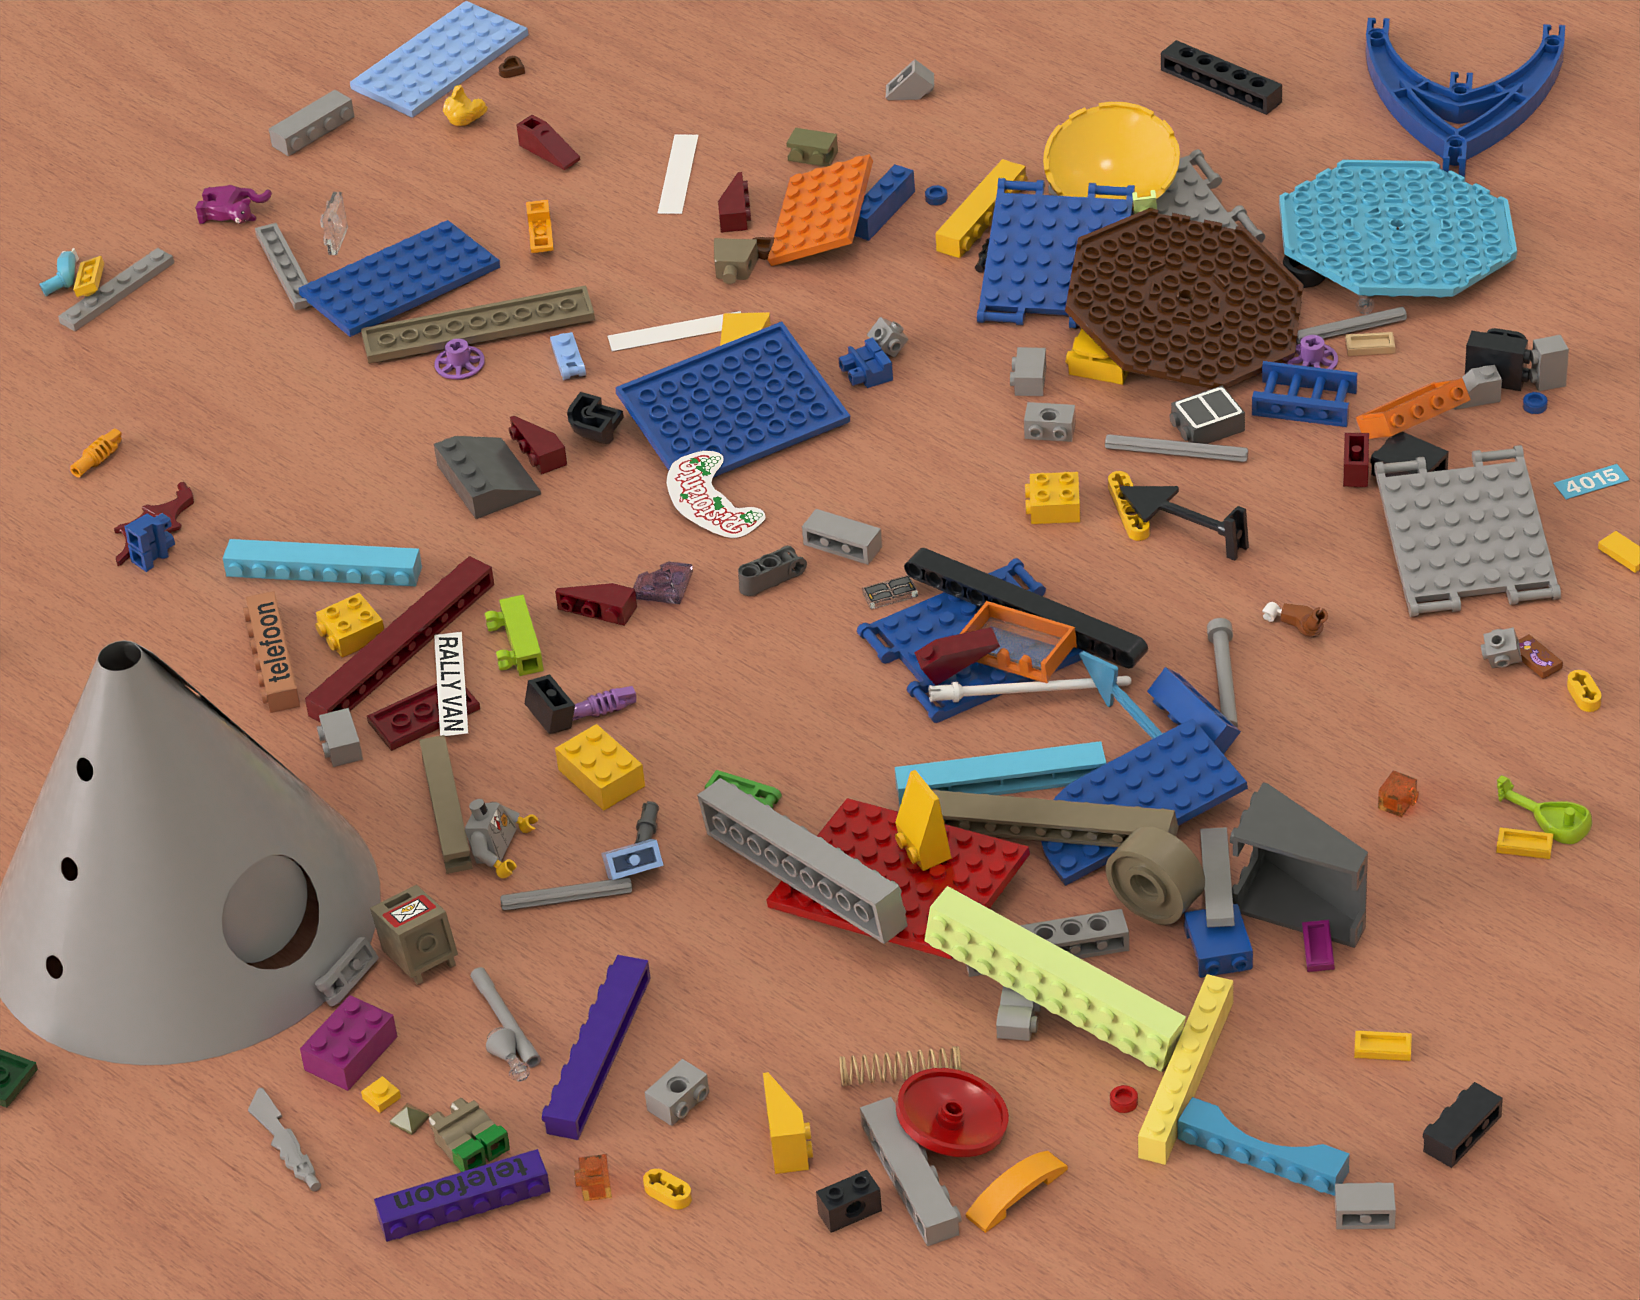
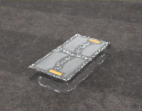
M908 575L862 588L863 595L870 609L918 597L917 588Z

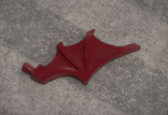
M180 482L177 485L179 491L176 492V499L160 505L142 506L144 512L138 518L147 513L152 517L163 513L171 519L172 526L164 530V532L168 531L171 533L180 530L182 525L176 521L177 517L186 508L194 504V497L190 487L188 488L185 482ZM129 523L120 524L114 528V532L116 534L122 533L126 540L123 551L116 556L117 566H120L130 558L129 544L127 543L124 527Z

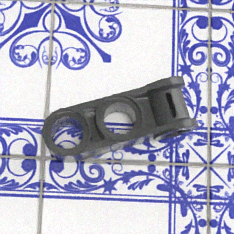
M789 545L770 554L763 555L761 558L743 564L738 568L739 591L745 596L757 595L759 592L801 575L807 567V561L803 557H798L795 549Z

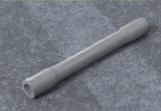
M482 967L474 969L470 975L471 979L480 993L486 998L504 1029H511L515 1032L516 1050L528 1068L536 1067L540 1063L541 1057L522 1032L495 989V985L488 973Z

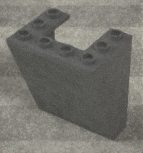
M1263 782L1258 792L1252 794L1250 807L1242 812L1238 828H1233L1230 836V843L1233 844V856L1238 857L1245 844L1253 846L1249 865L1243 867L1238 885L1234 884L1232 887L1233 904H1238L1242 915L1299 932H1303L1302 922L1329 920L1331 940L1355 948L1366 928L1368 852L1283 793Z

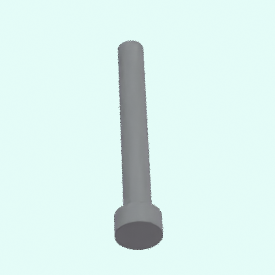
M1216 618L1207 624L1208 640L1214 644L1221 713L1234 726L1238 727L1229 642L1233 638L1232 624L1225 618Z

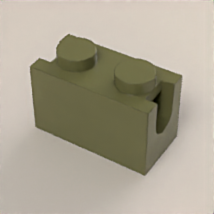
M795 127L786 143L787 147L791 148L788 161L827 167L831 166L838 153L837 134Z

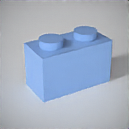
M649 839L601 853L608 879L611 880L664 866L658 843L655 839Z

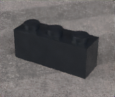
M1476 1082L1467 1090H1462L1456 1101L1450 1107L1444 1108L1440 1118L1434 1124H1429L1425 1128L1422 1136L1424 1139L1423 1152L1452 1168L1502 1117L1503 1098Z

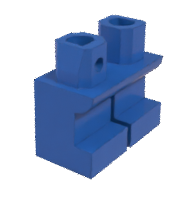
M873 337L865 340V346L854 349V347L849 346L848 354L838 358L839 368L843 373L848 371V378L853 386L863 383L867 388L893 380L892 362Z
M147 513L124 526L131 562L146 572L154 567L153 561L157 558H168L167 549L175 545L172 534L168 531L164 532V530L172 526L171 519L161 513L156 517H152Z

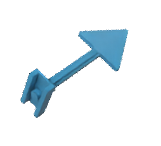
M1085 651L1079 653L1108 707L1113 705L1115 697L1152 739L1163 734L1134 701L1118 687L1117 677L1119 669L1117 666Z

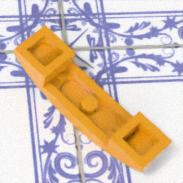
M548 200L526 202L531 253L554 251Z
M1049 1151L1039 1152L1025 1158L999 1176L976 1199L966 1212V1218L987 1233L1006 1218V1210L1040 1183L1044 1182L1046 1185H1049L1066 1172L1068 1166Z

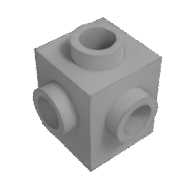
M882 317L877 320L867 334L869 338L873 337L885 354L887 353L893 357H896L908 341L907 336L903 333L904 328L900 324Z
M1514 627L1504 630L1496 629L1490 633L1483 634L1485 644L1481 645L1483 659H1488L1492 668H1503L1513 663L1522 662L1519 640Z

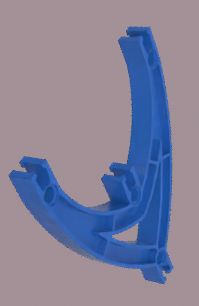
M1368 18L1366 61L1371 80L1379 97L1404 129L1432 152L1443 158L1444 171H1451L1449 170V165L1459 166V175L1465 177L1466 160L1501 141L1534 113L1553 87L1563 63L1565 25H1559V35H1549V30L1552 29V26L1550 24H1543V37L1539 48L1517 70L1495 82L1472 89L1473 73H1467L1466 83H1457L1459 73L1451 72L1450 86L1447 88L1413 70L1396 53L1389 40L1390 18L1383 19L1382 29L1374 28L1376 18ZM1446 121L1452 122V123H1455V124H1462V123H1468V124H1466V125H1464V126H1462V127L1456 129V128H1454L1453 126H1451L1450 124H1448Z

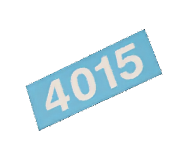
M1614 464L1555 482L1554 485L1565 499H1569L1630 479L1618 464Z

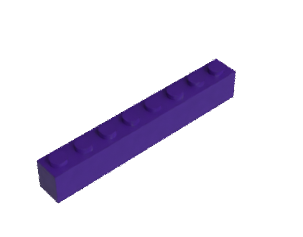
M617 955L613 965H609L606 981L599 986L597 1000L595 1004H591L588 1020L580 1028L579 1040L577 1044L572 1045L568 1064L563 1065L561 1079L558 1085H554L549 1105H545L543 1109L542 1121L545 1122L547 1134L579 1140L651 979L648 960Z

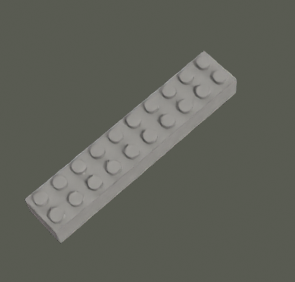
M721 778L697 795L705 828L709 836L883 944L908 926L905 915L906 910L901 897L902 891L896 882L886 879L878 871L871 870L858 859H853L840 848H835L822 837L815 836L804 826L797 825L787 816H782L769 805H764L751 794H746L738 789L736 785L730 784Z

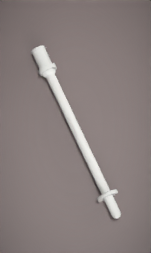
M1129 676L1117 677L1118 686H1128L1132 682ZM1092 678L1053 680L1048 683L1037 681L962 686L958 682H952L951 685H929V696H931L929 700L930 702L944 700L959 702V699L965 696L1097 687Z

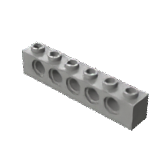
M1122 909L1020 925L1080 959L1129 951V931ZM966 964L969 977L983 975Z

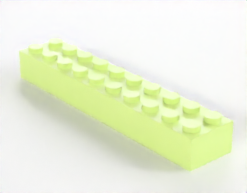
M948 886L930 906L924 941L932 947L940 949L957 961L971 966L979 973L989 976L1004 987L1010 988L1023 995L1026 999L1036 1002L1051 1013L1057 1014L1070 1021L1073 1025L1083 1028L1098 1039L1119 1048L1123 1053L1130 1054L1149 1067L1162 1072L1170 1062L1182 1034L1186 1016Z

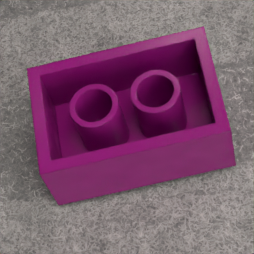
M349 995L300 1048L304 1070L349 1091L398 1037L393 1014Z

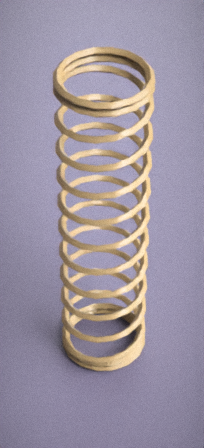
M952 1046L950 1068L952 1069L954 1051L955 1069L961 1070L959 1047ZM941 1047L939 1052V1068H941L942 1053L946 1068H949L945 1050ZM931 1048L928 1052L927 1069H930L931 1054L934 1067L937 1068L935 1055ZM920 1049L917 1052V1067L915 1071L912 1054L909 1050L907 1051L904 1073L901 1056L897 1051L893 1075L890 1057L886 1052L884 1054L883 1076L878 1056L875 1053L872 1062V1078L867 1057L863 1054L861 1079L856 1058L852 1055L850 1061V1080L845 1057L840 1056L842 1086H847V1083L849 1086L852 1084L853 1061L858 1082L862 1085L864 1060L869 1081L873 1084L875 1078V1059L882 1083L885 1082L886 1059L893 1082L897 1078V1059H899L903 1079L906 1081L908 1078L909 1057L913 1075L919 1072L920 1056L923 1069L926 1070L923 1053Z

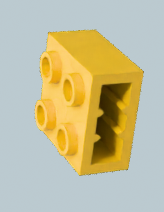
M1078 472L1030 474V484H1025V498H1030V500L1025 501L1026 515L1031 514V524L1080 522Z
M360 593L316 612L318 623L315 624L318 634L321 637L324 636L331 650H336L342 658L364 648L376 635L384 630L382 618Z

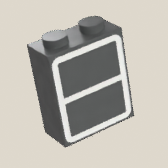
M1223 385L1171 403L1170 422L1173 427H1177L1181 432V436L1185 441L1209 444L1245 431V412Z

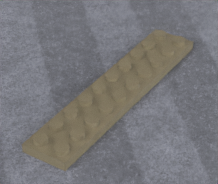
M585 285L365 327L361 329L368 363H374L445 349L446 343L453 339H464L468 345L488 340L585 323L595 320V315Z

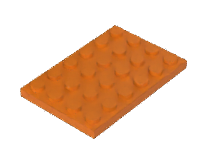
M870 154L856 156L848 161L836 162L831 166L816 168L810 172L798 173L790 177L774 234V243L767 259L771 266L853 243L873 164Z

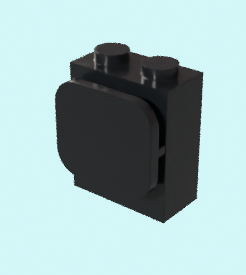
M1491 328L1486 333L1472 330L1466 344L1465 374L1473 368L1495 365L1502 379L1501 388L1521 391L1524 382L1528 383L1530 368H1527V364L1530 363L1531 350L1528 349V339L1520 332L1499 328Z
M1402 431L1389 437L1379 450L1374 451L1370 459L1372 464L1371 475L1376 477L1375 462L1387 464L1413 461L1417 457H1425L1427 472L1448 470L1449 451ZM1417 470L1386 473L1385 476L1417 474L1418 472Z

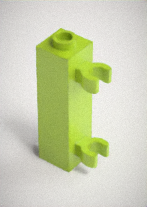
M524 595L500 599L501 612H485L488 631H496L501 626H505L512 650H499L496 652L499 670H507L512 665H516L519 676L544 671L540 647Z

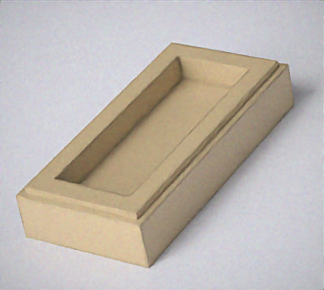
M1393 332L1346 335L1345 342L1348 356L1395 353Z

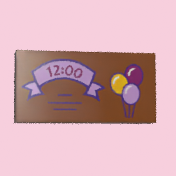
M1530 634L1519 639L1522 662L1542 679L1563 668V661Z

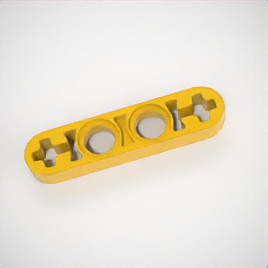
M1123 471L1112 472L1108 476V490L1126 532L1132 540L1143 541L1150 535L1149 521L1144 523L1138 514H1126L1128 512H1135V510L1127 500L1120 499L1123 495L1120 491L1119 483L1123 486H1133L1130 476Z

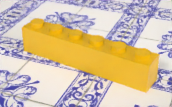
M1002 159L935 233L936 251L957 258H961L966 251H969L974 242L981 238L983 232L992 225L998 178H1006L1007 181L1027 182L1026 166ZM1006 190L1005 193L1018 194L1021 190Z

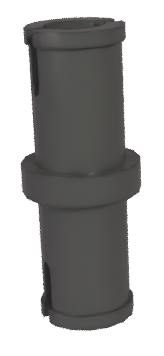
M648 801L643 803L641 818L636 824L638 832L635 843L652 839L653 834L657 831L656 818L659 806L655 802Z

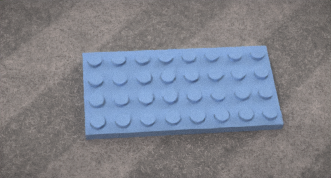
M465 1L350 81V87L362 95L413 118L454 89L455 86L461 84L529 35L528 28Z

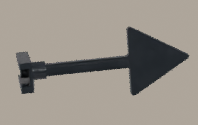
M1178 486L1120 487L1122 495L1144 523L1148 522L1158 511L1162 510L1217 531L1219 535L1224 536L1226 555L1231 560L1235 561L1238 558L1237 550L1239 548L1245 550L1249 548L1247 513L1243 507L1237 506L1224 521L1220 522L1169 502L1179 492Z

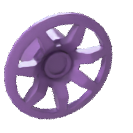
M1308 335L1301 339V344L1296 345V353L1299 356L1287 361V364L1292 365L1303 361L1301 366L1309 367V365H1313L1316 368H1320L1319 363L1321 362L1323 365L1329 366L1326 369L1333 370L1337 366L1338 355L1333 348L1324 344L1322 337ZM1332 355L1334 360H1329L1326 357Z
M453 339L446 343L445 350L437 356L434 365L436 372L447 379H464L478 373L484 366L485 358L479 349L468 346L466 340ZM471 352H474L478 356H471L470 354ZM480 361V363H479V365H478L477 367L473 366V365L470 363V362L476 363V362ZM439 363L445 364L446 366L441 370L439 368ZM465 366L471 372L462 374V367ZM453 367L456 368V375L447 374Z

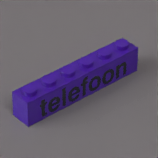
M538 1149L381 1196L375 1198L374 1202L386 1242L479 1213H485L495 1208L511 1205L521 1200L540 1196L550 1192V1186L544 1163Z

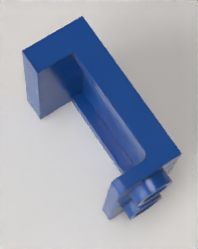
M1233 904L1235 926L1207 927L1206 909L1184 912L1185 934L1187 939H1191L1198 962L1200 978L1206 977L1207 974L1216 976L1251 970L1253 968V949L1238 904Z

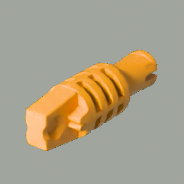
M114 428L104 436L98 437L97 440L83 451L82 457L70 466L71 473L75 477L80 478L91 467L99 466L118 449V444L122 440V433Z

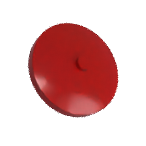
M932 1068L915 1073L903 1083L896 1101L897 1118L904 1131L923 1147L947 1156L973 1157L985 1154L993 1150L1002 1141L1008 1126V1109L1001 1095L981 1078L957 1069Z

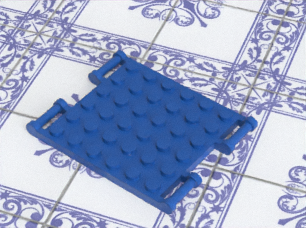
M998 178V189L979 309L977 311V323L997 321L1014 322L1016 325H1024L1026 313L1068 315L1065 312L1078 238L1131 216L1134 206L1132 193L1135 192V185L1118 187L1099 186L1096 183H1089L1088 197L1044 195V180L1026 182L1007 181L1006 178ZM1006 190H1024V191H1036V193H1035V194H1017V193H1005V191H1006ZM1096 194H1097V195L1127 196V198H1126V199L1096 198ZM987 311H1002V312H1017V313H1000V312H987ZM1069 317V328L1077 329L1079 325Z
M1018 558L1011 560L1007 566L988 573L1021 587L1012 577L1018 575L1028 586V591L1041 596L1046 592L1043 584L1036 582L1025 570L1024 564ZM943 592L871 624L862 623L857 628V634L862 639L868 641L878 653V658L882 663L886 664L900 659L917 678L918 681L911 682L906 690L911 697L916 698L927 710L929 718L934 723L941 722L1003 695L965 696L959 699V702H953L952 700L936 701L941 706L939 707L930 702L929 697L925 694L929 692V685H935L921 670L914 652L935 639L960 634L981 608L979 606ZM992 628L1000 647L991 653L997 655L1001 648H1005L1009 651L1010 659L1018 662L1023 655H1028L1032 660V666L1041 668L1040 663L1043 659H1046L1055 647ZM876 634H879L889 647H885ZM1073 647L1055 671L1081 661L1079 653L1084 650ZM974 662L938 685H951L952 682H958L962 686L1032 682L1035 680Z

